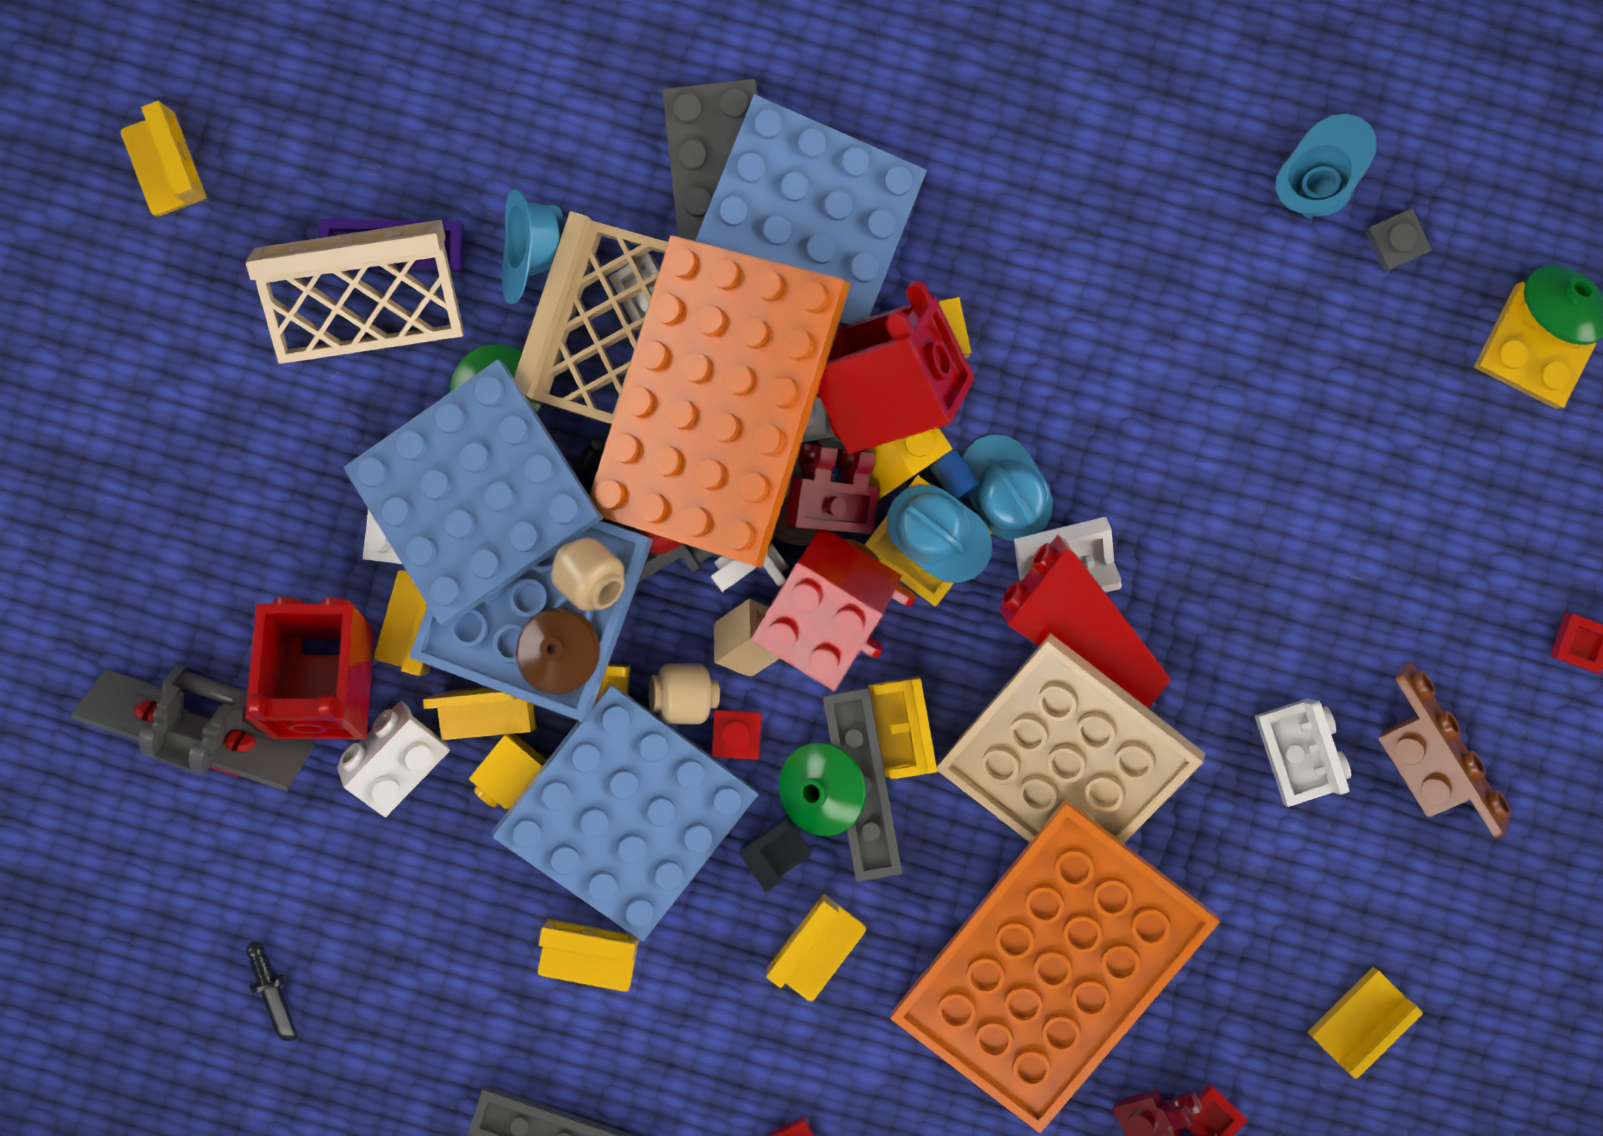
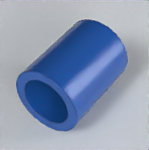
M956 450L940 458L929 469L943 489L959 501L966 498L981 485L980 481Z

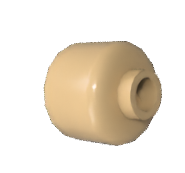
M583 538L567 543L558 550L551 570V579L557 590L578 609L584 611L601 610L611 606L620 597L624 588V566L598 540Z
M668 663L660 668L658 675H652L650 678L651 713H657L659 719L668 725L701 724L707 720L710 709L717 708L719 705L718 680H711L710 674L703 664Z

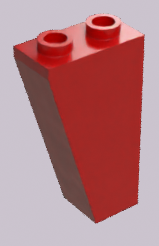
M1057 534L1050 544L1045 543L1037 550L1031 561L1032 568L1022 581H1015L1006 590L1001 601L1002 606L999 610L1007 625L1038 646L1051 633L1146 708H1149L1169 684L1171 678L1067 541Z

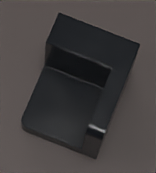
M785 815L740 846L739 855L764 891L767 892L782 881L783 874L811 855V850L787 815Z

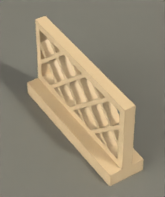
M572 211L569 212L514 376L516 383L527 400L612 425L631 361L615 369L605 349L628 337L635 351L638 340L634 333L642 329L645 316L629 324L620 304L641 292L644 293L648 303H650L652 293L649 288L655 285L659 272L644 279L635 259L652 250L665 254L668 242L595 222L586 215ZM604 236L618 240L624 255L601 267L596 256L601 237ZM627 243L638 247L630 251ZM629 263L638 283L615 295L606 276ZM593 265L595 271L590 273L591 267ZM600 279L609 300L586 311L581 300L584 288ZM614 308L623 328L601 340L591 320ZM578 309L580 316L575 318ZM585 324L594 344L572 356L566 344L569 333ZM599 353L608 374L586 385L577 364ZM562 354H563L565 360H564L563 362L559 363V362H560V359H561V356H562ZM570 369L579 389L564 398L549 395L554 377ZM626 374L625 379H624V382H623V385H622V382H621V380H620V377H622L623 375ZM612 381L619 393L613 414L598 410L591 396L592 392ZM584 397L587 406L575 402Z
M442 220L254 248L245 263L250 280L256 281L278 364L462 337L464 328L444 246L446 237ZM435 257L439 276L431 287H428L407 273L415 260ZM406 262L402 269L395 265V263ZM381 266L396 276L384 295L361 280L368 267ZM359 269L355 276L348 272V270ZM334 273L349 283V286L338 302L314 287L320 275ZM313 276L309 283L303 280L302 277ZM287 280L303 292L293 307L289 308L273 297L270 282ZM401 280L425 295L413 313L390 299V296ZM440 284L442 285L444 297L436 292ZM354 287L378 302L367 320L343 306ZM307 295L332 309L321 327L296 312ZM431 299L448 311L451 325L432 327L418 316ZM383 306L407 321L399 333L387 334L372 324ZM278 312L285 316L282 323L280 322ZM337 313L361 328L354 339L341 341L325 331ZM290 320L315 335L308 346L288 349L283 331ZM412 325L419 329L408 331ZM365 332L372 335V337L362 338ZM319 339L326 342V344L316 345Z

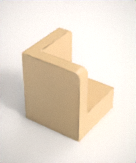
M748 599L716 621L714 624V663L746 676H754L780 659L751 641L770 607Z

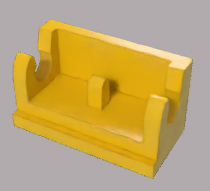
M914 676L869 684L885 777L898 779L937 772L921 678Z

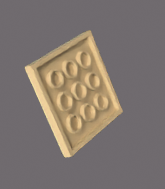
M1050 633L939 760L936 767L938 772L1029 842L1032 841L1066 799L1121 842L1125 843L1204 762L1206 753Z

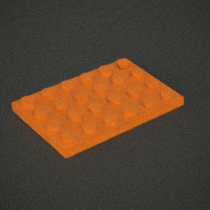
M670 235L589 496L602 517L762 568L851 284L844 279Z
M1065 799L892 1010L890 1019L1038 1133H1041L1220 923V919L1212 910Z

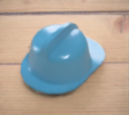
M1347 113L1332 115L1316 123L1301 140L1276 177L1275 190L1280 202L1288 209L1301 213L1308 219L1314 216L1334 214L1346 206L1354 193L1355 186L1370 167L1376 154L1377 138L1371 125L1361 117Z
M518 189L511 190L506 201V237L501 274L503 295L507 303L511 305L517 303L521 298L528 276L548 271L551 268L563 233V217L560 207L527 202L522 192Z
M988 435L972 443L966 449L962 459L980 481L981 485L968 495V498L981 520L988 526V529L994 535L1006 541H1014V539L1037 534L1042 531L1052 515L1053 498L1046 480L1029 452L1020 442L1006 435Z
M916 485L905 489L893 500L887 512V530L893 544L930 575L944 582L962 583L974 579L986 568L992 556V538L988 526L977 514L959 500L934 485Z

